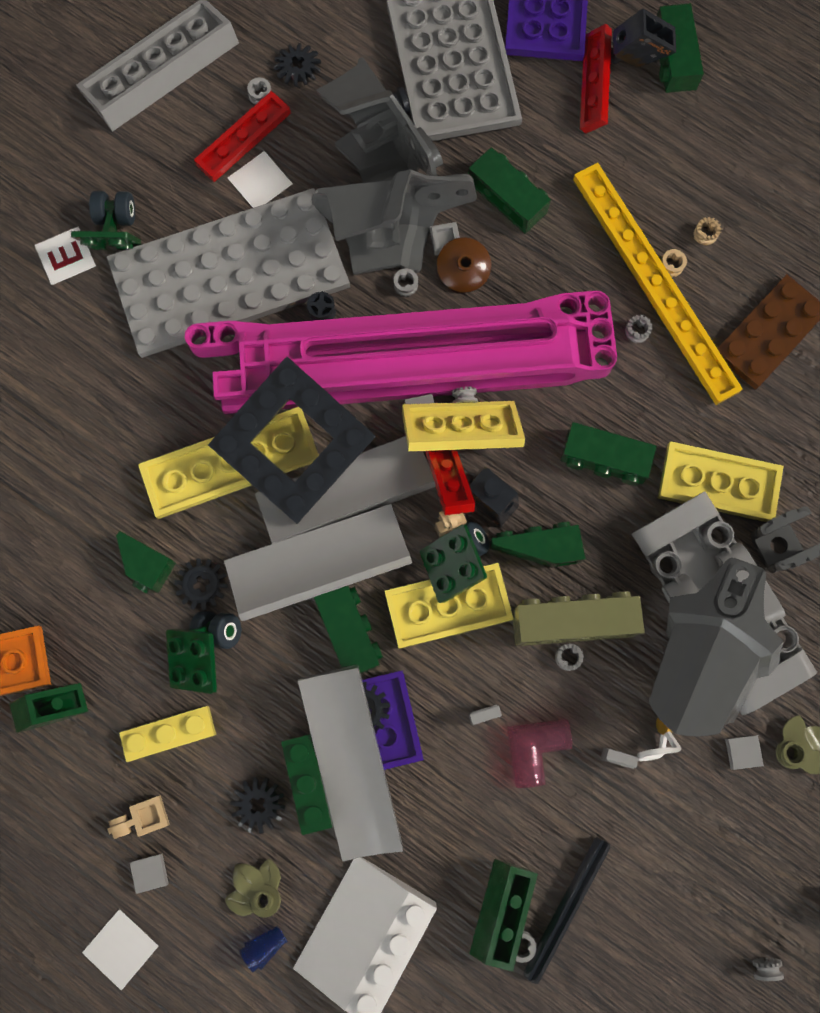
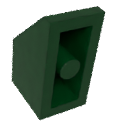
M119 531L116 537L125 574L134 580L132 586L145 593H148L150 589L159 593L176 562Z
M81 683L24 695L9 704L16 733L47 726L88 712Z

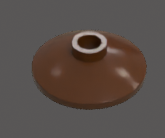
M467 237L453 239L441 249L438 255L437 272L439 278L445 286L455 292H473L482 287L490 275V255L486 248L474 239ZM461 259H468L470 266L467 268L463 267L460 263Z

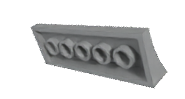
M199 0L76 84V86L113 132L235 47L239 42L231 22L207 0Z
M405 436L362 452L298 524L291 520L260 491L254 494L271 543L274 544L392 504L434 488L436 485L423 451H408Z
M391 504L224 560L241 621L412 563Z
M358 664L298 679L342 862L377 854L403 852L402 840Z

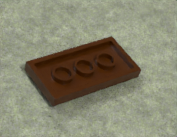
M786 274L718 347V351L729 368L756 390L820 321V301Z

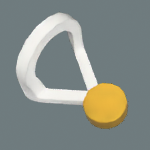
M659 718L656 720L657 731L661 734L659 748L637 753L638 761L655 760L661 758L664 754L681 751V746L672 735V731ZM667 740L673 748H666Z

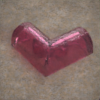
M567 719L507 726L515 788L546 785L542 753L572 749V736Z

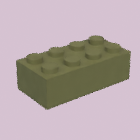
M629 591L612 593V596H607L606 599H601L600 594L582 595V598L577 599V601H570V596L554 597L552 601L540 604V599H525L512 611L515 647L631 638L645 633L640 596H631Z

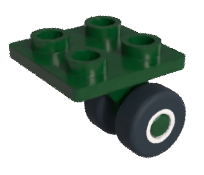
M93 191L89 199L90 216L95 225H104L103 231H71V238L80 241V245L89 246V249L106 250V245L116 246L118 250L133 249V246L141 245V240L132 234L117 232V223L125 226H130L134 223L135 202L133 195L130 192L119 191L116 193L114 200H110L105 191Z
M468 522L465 525L458 526L420 550L421 558L439 603L447 602L487 578L480 556L488 552L490 543L485 531L475 522Z
M201 611L192 618L189 630H166L171 688L208 694L217 692L214 646L230 649L238 643L242 628L240 620L236 615L231 613L215 615L214 612Z

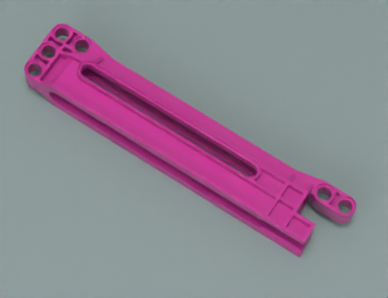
M601 291L561 293L521 304L278 324L240 321L196 323L187 328L184 336L189 348L197 357L230 356L240 352L241 370L213 372L215 400H221L224 414L237 413L286 356L340 404L409 399L432 394L433 397L452 395L453 389H460V387L465 389L466 386L467 389L468 387H475L477 393L567 386L583 380L604 378L609 375L617 361L610 300ZM589 305H596L601 311L595 312L589 308ZM568 307L573 313L565 314L560 308ZM599 331L604 335V338H596L592 332ZM227 335H235L234 339L230 342L222 341ZM199 337H206L205 342L202 344H194ZM595 358L605 359L608 365H599ZM290 399L282 409H292L298 406Z

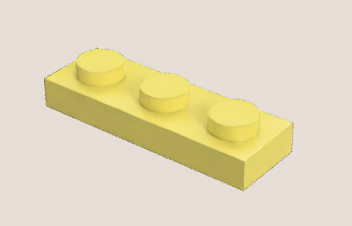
M205 706L129 729L119 734L126 762H130L215 736L216 732L210 708Z

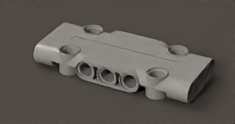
M706 491L632 533L650 563L652 573L661 581L663 585L662 591L669 604L670 597L697 593L713 578L729 558H736L757 566L747 549L741 543L735 541L733 528L722 520ZM714 528L719 529L723 535V539L719 544L714 542L711 537V532ZM663 557L670 559L672 562V570L669 573L663 572L660 568V561ZM744 570L737 572L738 581L742 582L743 579L748 578L749 573ZM767 581L764 590L765 620L776 633L782 631L785 634L786 641L781 649L778 666L769 676L756 679L740 710L741 715L749 714L812 678L817 673L799 644L797 632L794 628L788 626L783 617L786 616L785 611ZM730 598L724 604L728 608H734L737 605V601Z

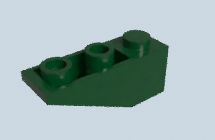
M570 522L552 525L553 529L542 530L541 526L524 529L523 534L513 535V531L500 532L495 534L496 538H492L490 541V548L492 550L551 568L580 564L585 560L579 525L570 526Z

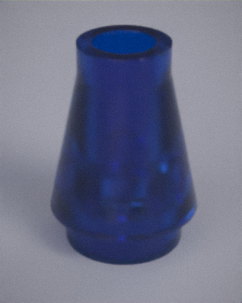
M277 925L272 930L245 942V947L239 950V953L253 973L257 969L262 970L288 940Z

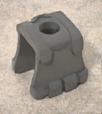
M804 506L797 510L787 511L767 521L766 524L751 533L753 544L770 573L799 567L820 556V543L803 550L790 525L812 514L808 507ZM773 538H780L785 543V550L782 554L775 553L771 549L770 543Z

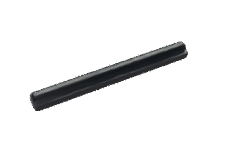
M596 837L592 842L536 947L535 956L528 962L523 972L524 977L534 984H538L543 977L611 848L610 844L601 838Z

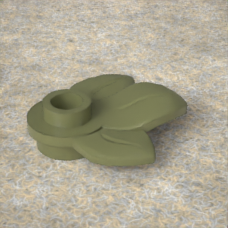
M800 715L794 716L783 727V740L776 747L777 760L788 769L801 768L809 774H820V727H806ZM789 748L794 750V757L792 759H789L786 755Z
M267 859L259 869L250 864H237L233 871V883L236 891L225 898L228 908L240 916H248L253 913L261 918L273 916L281 904L280 893L277 890L281 874L277 865L271 859ZM263 895L268 897V904L265 907H262L260 903Z

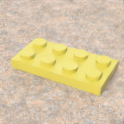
M515 401L402 404V417L408 451L524 447L525 436Z
M670 441L667 444L658 499L683 504L706 491L718 512L767 522L776 517L784 466Z
M499 563L483 566L487 574L485 580L445 603L438 602L430 580L386 590L385 595L398 648L401 649L513 621L514 618Z

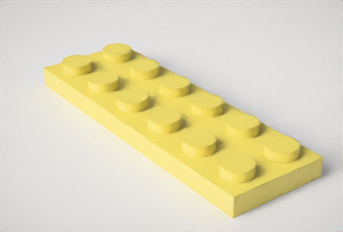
M300 407L277 414L252 442L255 447L285 473L310 465L319 456L304 413ZM213 438L138 464L157 519L252 486V484L208 446Z

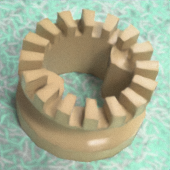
M705 217L699 221L693 234L699 244L707 246L716 241L721 233V224H718V220L715 221V218ZM707 227L708 231L713 232V235L707 237L706 233L700 229Z
M670 249L663 255L661 262L673 278L681 274L686 267L687 259L680 250ZM670 258L673 261H679V267L674 268L673 264L668 265L666 259Z

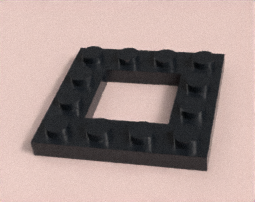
M286 356L208 446L291 520L298 524L376 436ZM290 399L334 438L296 482L252 444L253 440Z

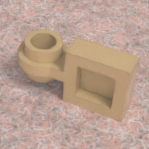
M441 511L438 517L439 522L435 523V530L439 538H441L458 526L467 524L463 513L445 515L444 511Z
M161 795L130 806L132 819L128 820L127 814L108 821L110 827L107 830L116 839L132 833L131 826L135 825L138 837L170 825Z

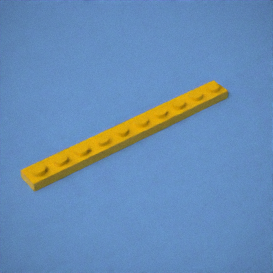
M597 162L574 174L573 181L714 404L718 405L743 390L740 383L599 163Z

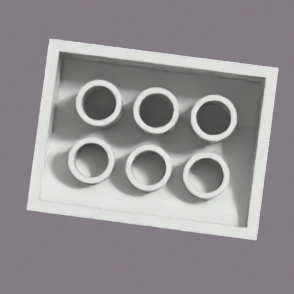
M362 857L353 859L293 969L348 1013H381L437 910L436 902Z

